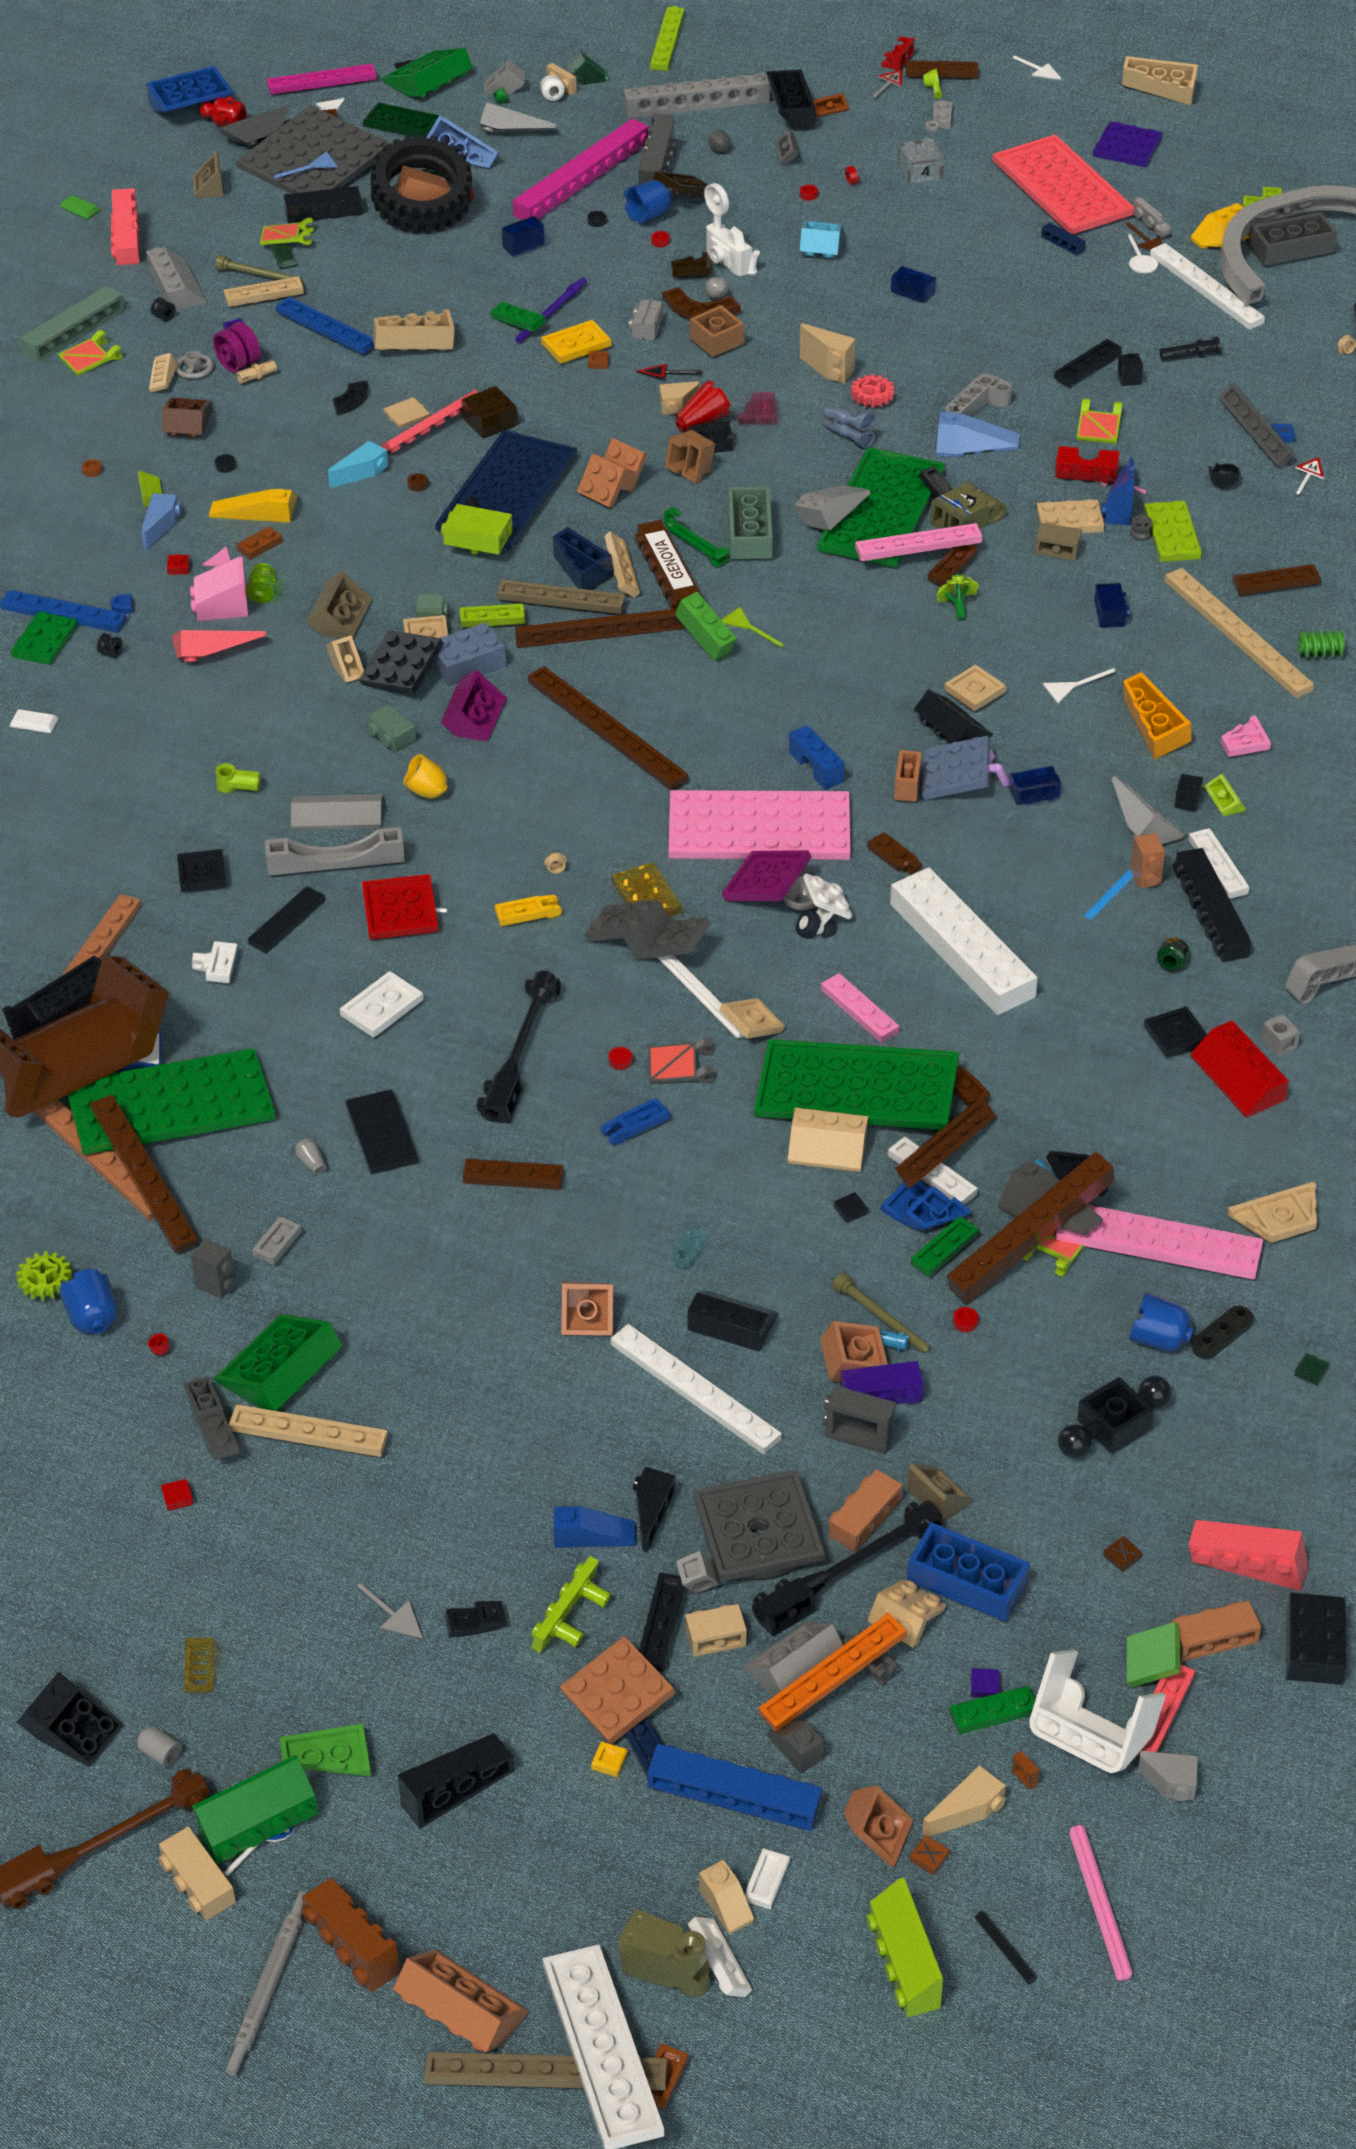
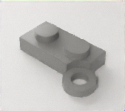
M934 101L933 121L925 123L927 131L935 132L939 128H951L952 102Z

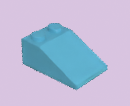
M804 221L799 251H803L804 255L814 256L815 253H822L823 257H834V255L838 254L842 224Z

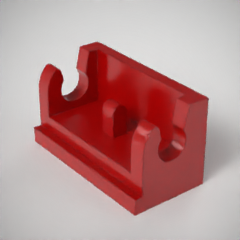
M898 37L897 41H902L903 44L896 45L892 52L884 54L887 58L882 61V67L897 71L901 70L906 64V60H909L914 54L915 38Z

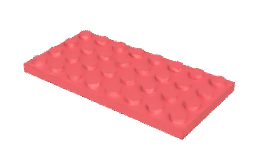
M1056 134L992 154V161L1071 234H1077L1134 215L1135 207Z

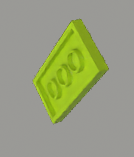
M1185 501L1144 504L1145 515L1152 519L1151 535L1160 562L1201 559L1202 552Z

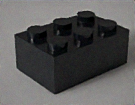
M1290 1592L1286 1611V1680L1342 1685L1346 1670V1598Z

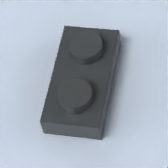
M788 130L776 141L779 159L784 166L794 161L798 155L794 133Z

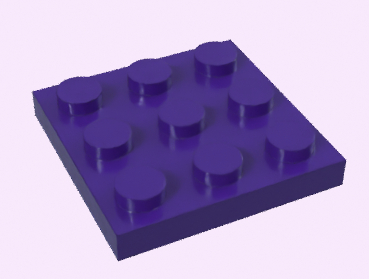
M1109 122L1093 150V157L1146 168L1162 140L1163 132L1139 128L1135 125H1125L1120 122Z

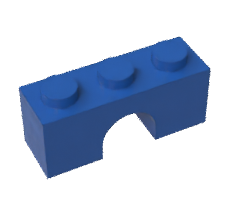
M808 725L789 732V753L800 765L810 761L813 768V778L825 790L844 782V761Z

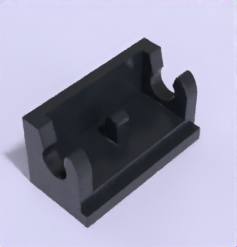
M730 421L690 425V430L715 443L714 453L733 451V434Z

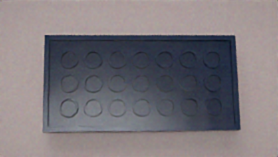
M503 430L435 523L436 531L441 532L442 524L446 523L450 511H453L456 504L466 505V499H469V496H474V498H477L482 509L512 514L513 531L503 547L511 550L578 455L577 448Z

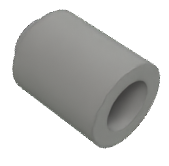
M155 1726L142 1730L137 1739L138 1750L165 1768L174 1764L182 1750L181 1743Z

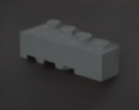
M652 113V125H649V135L645 141V148L638 170L639 184L656 180L653 178L655 171L667 172L670 170V160H673L674 150L677 149V139H674V115Z

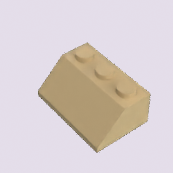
M795 1108L791 1127L788 1163L861 1172L867 1139L868 1116Z

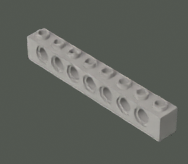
M761 73L750 76L739 75L732 78L721 77L713 80L704 79L695 82L686 81L677 84L668 83L659 86L650 85L648 87L624 89V110L627 118L652 116V113L671 114L770 102V84L766 74Z

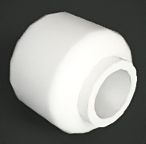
M548 75L540 83V90L545 99L557 101L564 95L565 87L558 76Z

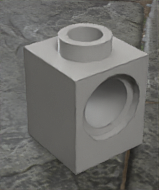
M1283 1014L1270 1018L1263 1023L1261 1040L1277 1057L1298 1048L1300 1031Z
M698 1551L676 1561L683 1586L694 1594H699L720 1584L713 1560L703 1552Z

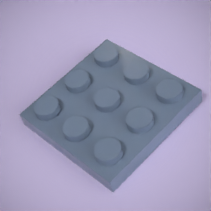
M976 737L924 749L922 796L924 800L989 787V737Z

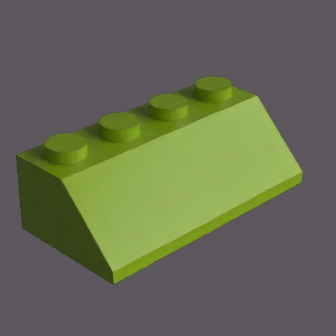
M900 1878L870 1901L869 1914H866V1921L870 1932L875 1931L877 1937L875 1945L878 1955L885 1958L886 1964L884 1967L889 1982H894L896 1988L894 1996L897 2006L899 2008L903 2007L906 2017H911L941 2008L943 1977L905 1878Z

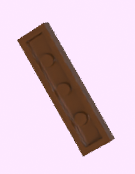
M906 60V76L913 78L923 77L924 74L934 69H937L938 77L950 79L955 77L966 79L978 78V62Z
M1311 564L1234 575L1233 584L1239 595H1248L1320 584L1321 577L1315 565Z
M466 1158L463 1183L561 1190L564 1167L563 1165Z

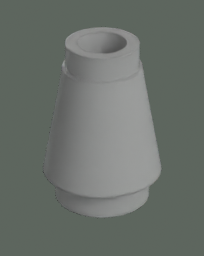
M307 1138L295 1146L296 1157L314 1175H319L326 1170L327 1167L315 1141Z

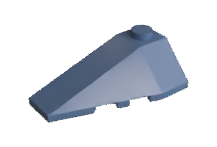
M439 115L426 137L435 136L438 141L447 140L448 145L451 147L453 145L457 146L458 153L463 152L466 156V162H469L470 165L490 169L499 154L498 151Z

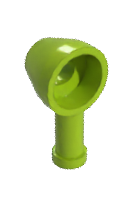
M934 69L924 74L923 79L925 87L933 88L934 98L940 99L943 94L940 89L937 69Z

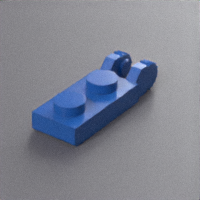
M654 1098L616 1116L615 1119L608 1121V1123L606 1122L600 1131L604 1136H610L608 1140L611 1145H618L623 1143L627 1137L630 1138L670 1119V1113L658 1098Z

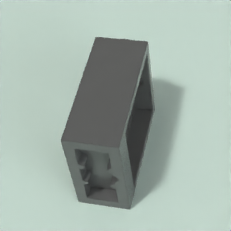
M835 1385L832 1394H827L823 1409L827 1410L823 1419V1426H826V1437L886 1454L894 1435L896 1402ZM838 1412L877 1423V1427L838 1417Z

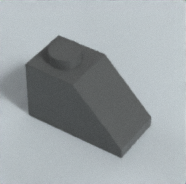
M794 1719L778 1732L771 1729L766 1733V1736L800 1774L823 1760L824 1740L806 1721Z

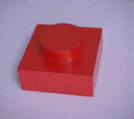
M189 554L168 555V575L189 574Z

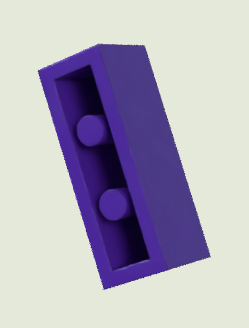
M918 1361L841 1370L840 1387L896 1402V1404H912L923 1401L924 1384Z

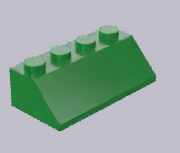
M296 1755L193 1805L201 1841L216 1865L319 1814L315 1794Z

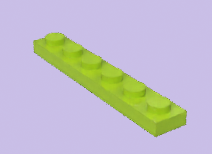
M677 6L667 7L650 62V70L668 71L683 21L684 8Z

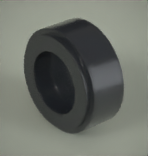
M592 211L587 215V222L592 227H602L606 224V214L602 211Z
M223 454L215 459V468L219 472L227 473L236 467L235 458L232 455Z

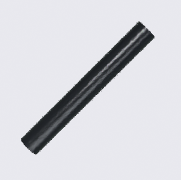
M984 1911L979 1912L975 1916L976 1921L1026 1983L1032 1984L1037 1979V1976Z

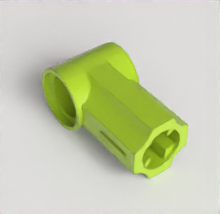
M223 763L216 767V788L222 793H230L235 789L259 791L260 772L235 770V767L229 763Z

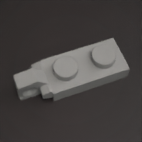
M1142 197L1134 200V215L1136 218L1144 222L1148 228L1154 230L1162 238L1171 234L1172 227L1163 220L1161 213Z

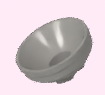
M799 876L783 898V901L795 910L806 911L816 906L813 903L803 876ZM802 898L808 900V903H797L796 900Z

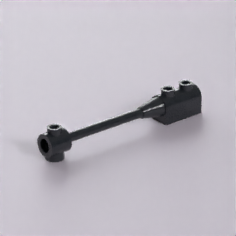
M538 971L533 980H526L525 992L528 993L532 1002L510 1057L500 1070L495 1073L493 1080L485 1081L484 1093L486 1097H479L477 1100V1110L484 1119L490 1122L511 1123L524 1087L520 1074L517 1072L518 1060L540 1005L548 1003L551 997H559L561 993L560 979L556 978L549 971Z
M928 1500L920 1505L916 1502H911L905 1508L904 1524L829 1569L802 1578H796L791 1582L787 1579L780 1580L775 1587V1591L767 1595L765 1592H761L755 1596L752 1611L756 1620L770 1635L774 1636L815 1611L814 1596L833 1578L908 1533L916 1537L921 1536L925 1533L931 1522L942 1526L939 1511Z

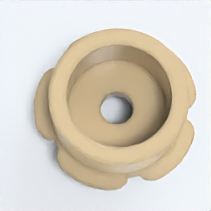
M1345 335L1338 341V351L1341 354H1351L1356 347V342L1353 338H1350V335Z
M555 852L546 857L544 863L551 873L558 874L564 871L567 859L564 855Z

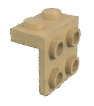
M900 1580L877 1594L867 1621L873 1624L889 1612L906 1630L907 1636L901 1641L913 1648L918 1645L926 1622L944 1612L946 1604L941 1602L938 1596L917 1588L914 1582Z

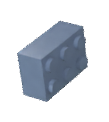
M487 622L440 637L444 645L432 664L446 685L451 686L457 684L459 680L474 670H478L483 675L506 667L505 646Z

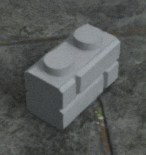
M641 300L638 307H634L633 318L629 320V330H632L633 338H644L645 340L652 341L655 339L663 318L662 302Z

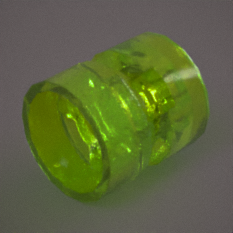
M265 563L256 564L252 567L247 585V595L252 601L267 603L272 600L277 581L275 568Z

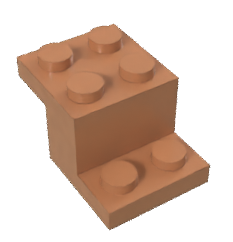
M612 438L604 457L592 453L577 492L613 508L620 489L633 492L648 454Z

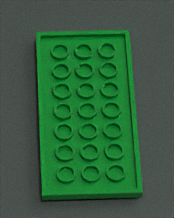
M867 447L848 486L870 490V494L831 530H824L817 544V551L860 560L855 549V542L914 533L933 495L918 475L921 471L933 466L943 475L945 463ZM903 555L866 560V562L897 568Z
M769 1039L754 1107V1116L793 1119L795 1108L868 1116V1125L940 1130L949 1123L959 1052Z
M255 1048L111 1073L67 1095L82 1155L114 1150L90 1109V1103L110 1095L114 1096L141 1144L275 1120V1111Z

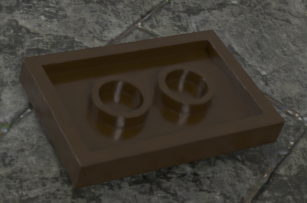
M655 171L653 177L665 184L667 188H671L673 193L681 196L685 193L688 196L695 197V195L705 198L704 191L706 186L709 185L697 177L687 174Z

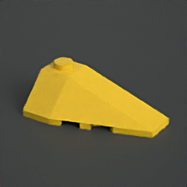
M269 489L213 501L209 518L290 523L297 501V493L292 490Z

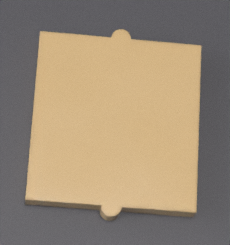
M414 397L383 408L390 421H393L399 428L430 417V413L424 408V405L420 404Z

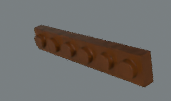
M982 1096L975 1100L895 1167V1170L908 1188L919 1182L996 1117L984 1097Z

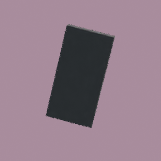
M392 1089L345 1100L346 1108L370 1175L418 1163L416 1152Z

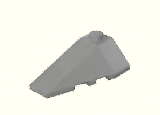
M1115 775L1113 776L1112 782L1127 826L1134 832L1133 838L1156 833L1161 844L1181 839L1184 836L1172 822L1161 816L1160 812L1147 803L1131 786Z

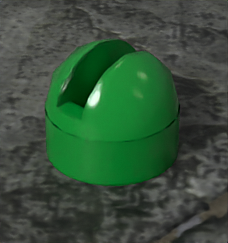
M502 87L494 92V99L497 103H504L509 100Z

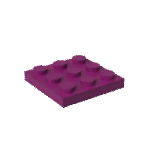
M809 850L751 851L722 892V896L725 901H782L812 858Z

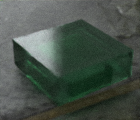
M1306 1353L1295 1369L1294 1376L1318 1386L1328 1371L1330 1363Z

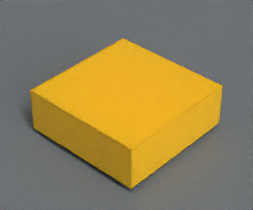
M601 1741L591 1763V1769L618 1778L628 1755L627 1749Z

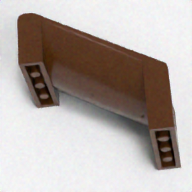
M103 955L90 1004L14 1040L0 1029V1071L4 1079L6 1093L5 1112L11 1117H23L149 1056L155 1045L169 991L125 957Z

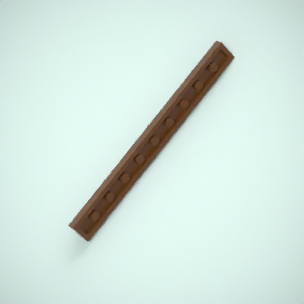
M545 666L528 675V682L670 790L688 781V773Z

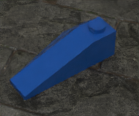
M1132 457L1128 459L1107 494V503L1102 504V515H1106L1105 524L1130 525L1134 493V458Z

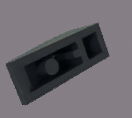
M645 1467L642 1475L636 1477L633 1491H636L642 1551L648 1552L675 1493V1475Z

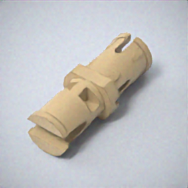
M272 359L259 365L255 363L250 368L236 372L237 380L240 384L253 379L259 380L263 375L276 372L277 366Z

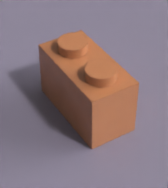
M899 750L894 800L917 801L922 752Z
M1156 833L1134 837L1130 870L1139 889L1161 885L1165 850Z

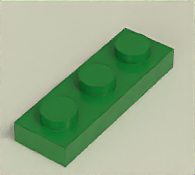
M506 302L499 303L490 311L491 318L534 332L546 323L544 315Z
M959 1216L911 1257V1265L928 1277H931L979 1235V1228Z
M1028 1685L952 1705L949 1712L960 1735L1031 1716L1035 1699Z

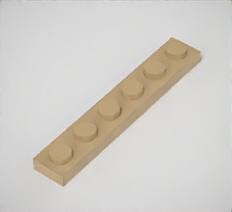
M237 1404L229 1422L232 1432L377 1457L382 1456L388 1438L387 1430Z

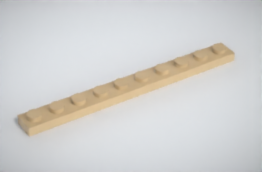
M1183 568L1165 575L1164 581L1295 698L1314 690V683Z

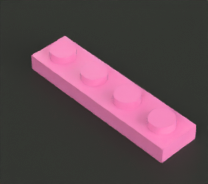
M840 973L821 983V990L880 1043L899 1033L900 1026Z

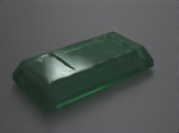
M289 243L272 244L270 246L279 269L298 266Z

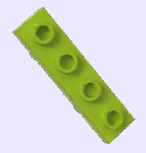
M589 1556L584 1564L581 1562L578 1564L573 1573L574 1579L572 1582L564 1584L559 1593L560 1599L558 1602H552L545 1613L546 1619L543 1623L538 1622L532 1630L531 1636L534 1638L531 1648L541 1654L550 1639L555 1636L574 1648L579 1645L584 1633L564 1622V1619L579 1598L585 1597L602 1608L608 1603L611 1593L591 1582L596 1575L599 1560Z

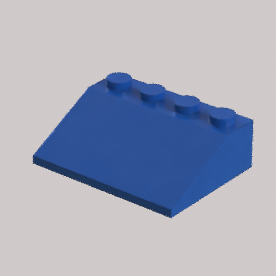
M215 66L146 83L148 100L155 111L166 112L219 97L233 95V90Z

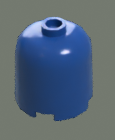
M651 180L631 186L624 192V197L627 200V204L624 205L630 219L638 221V224L665 214L671 206V193L665 184L658 180Z
M98 1269L78 1271L74 1273L75 1278L67 1283L65 1281L61 1283L59 1293L75 1329L86 1334L101 1333L114 1323L118 1314L108 1275L106 1273L100 1274Z
M1145 1292L1138 1312L1143 1314L1141 1320L1136 1318L1129 1339L1162 1351H1176L1180 1348L1183 1341L1189 1342L1193 1327L1189 1326V1312L1181 1305Z

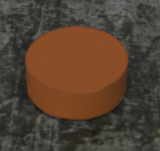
M89 459L82 463V473L86 477H97L103 472L102 463L99 460Z

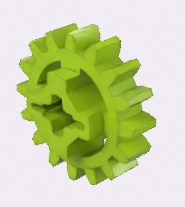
M44 1251L43 1256H39L36 1252L33 1259L26 1257V1264H19L20 1271L16 1272L19 1289L23 1290L24 1295L30 1294L33 1300L40 1296L41 1300L44 1301L48 1295L54 1299L55 1293H59L61 1283L63 1281L67 1283L73 1279L70 1262H66L65 1256L58 1258L57 1252H54L51 1256L48 1255L47 1251Z

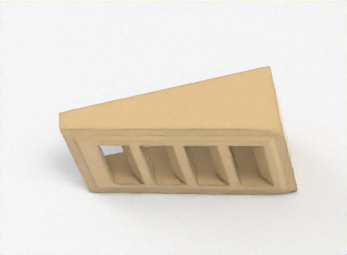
M171 353L155 357L149 385L150 392L168 388L178 366Z

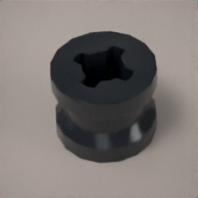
M161 297L155 299L151 305L152 315L160 317L163 321L171 320L175 314V305Z
M103 633L97 643L98 653L108 654L113 658H117L120 655L123 647V641L120 637L115 636L112 638L107 633Z

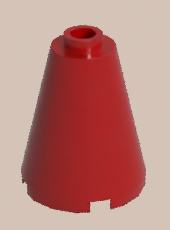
M708 380L703 383L677 414L675 424L681 432L690 431V425L712 423L731 413V411H728L731 405L727 396L720 387L716 389L712 386L714 382Z

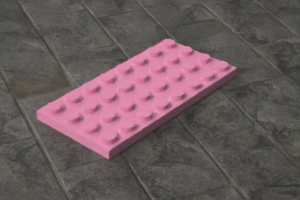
M670 790L669 858L746 859L751 851L809 850L811 859L850 860L849 791Z

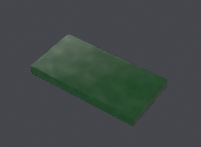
M378 102L363 120V127L405 136L411 135L414 138H418V135H423V138H426L439 115Z

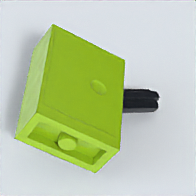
M469 496V499H466V505L456 504L453 511H450L448 520L441 527L444 545L470 549V553L473 555L478 554L479 551L499 555L513 531L512 514L482 509L477 498H474V496Z

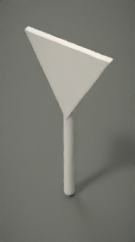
M1112 668L1078 682L1043 683V686L1059 704L1075 687L1114 673L1115 669Z

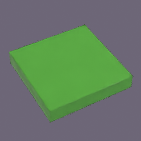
M1176 1622L1127 1636V1684L1131 1688L1180 1673V1626Z

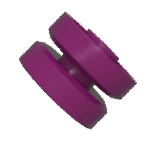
M237 322L228 327V329H223L213 336V348L216 356L229 372L236 373L260 360L261 349L258 339L245 323Z

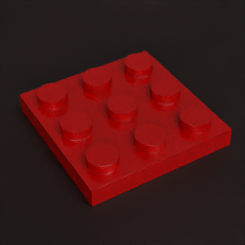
M430 874L362 881L369 940L438 932Z

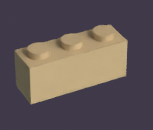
M189 1826L159 1843L161 1856L158 1857L160 1865L165 1872L171 1871L174 1876L173 1882L180 1893L186 1892L189 1897L187 1899L195 1914L200 1912L207 1921L236 1903L233 1887Z

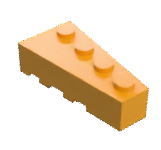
M1142 672L1123 681L1124 701L1154 760L1191 742V722Z

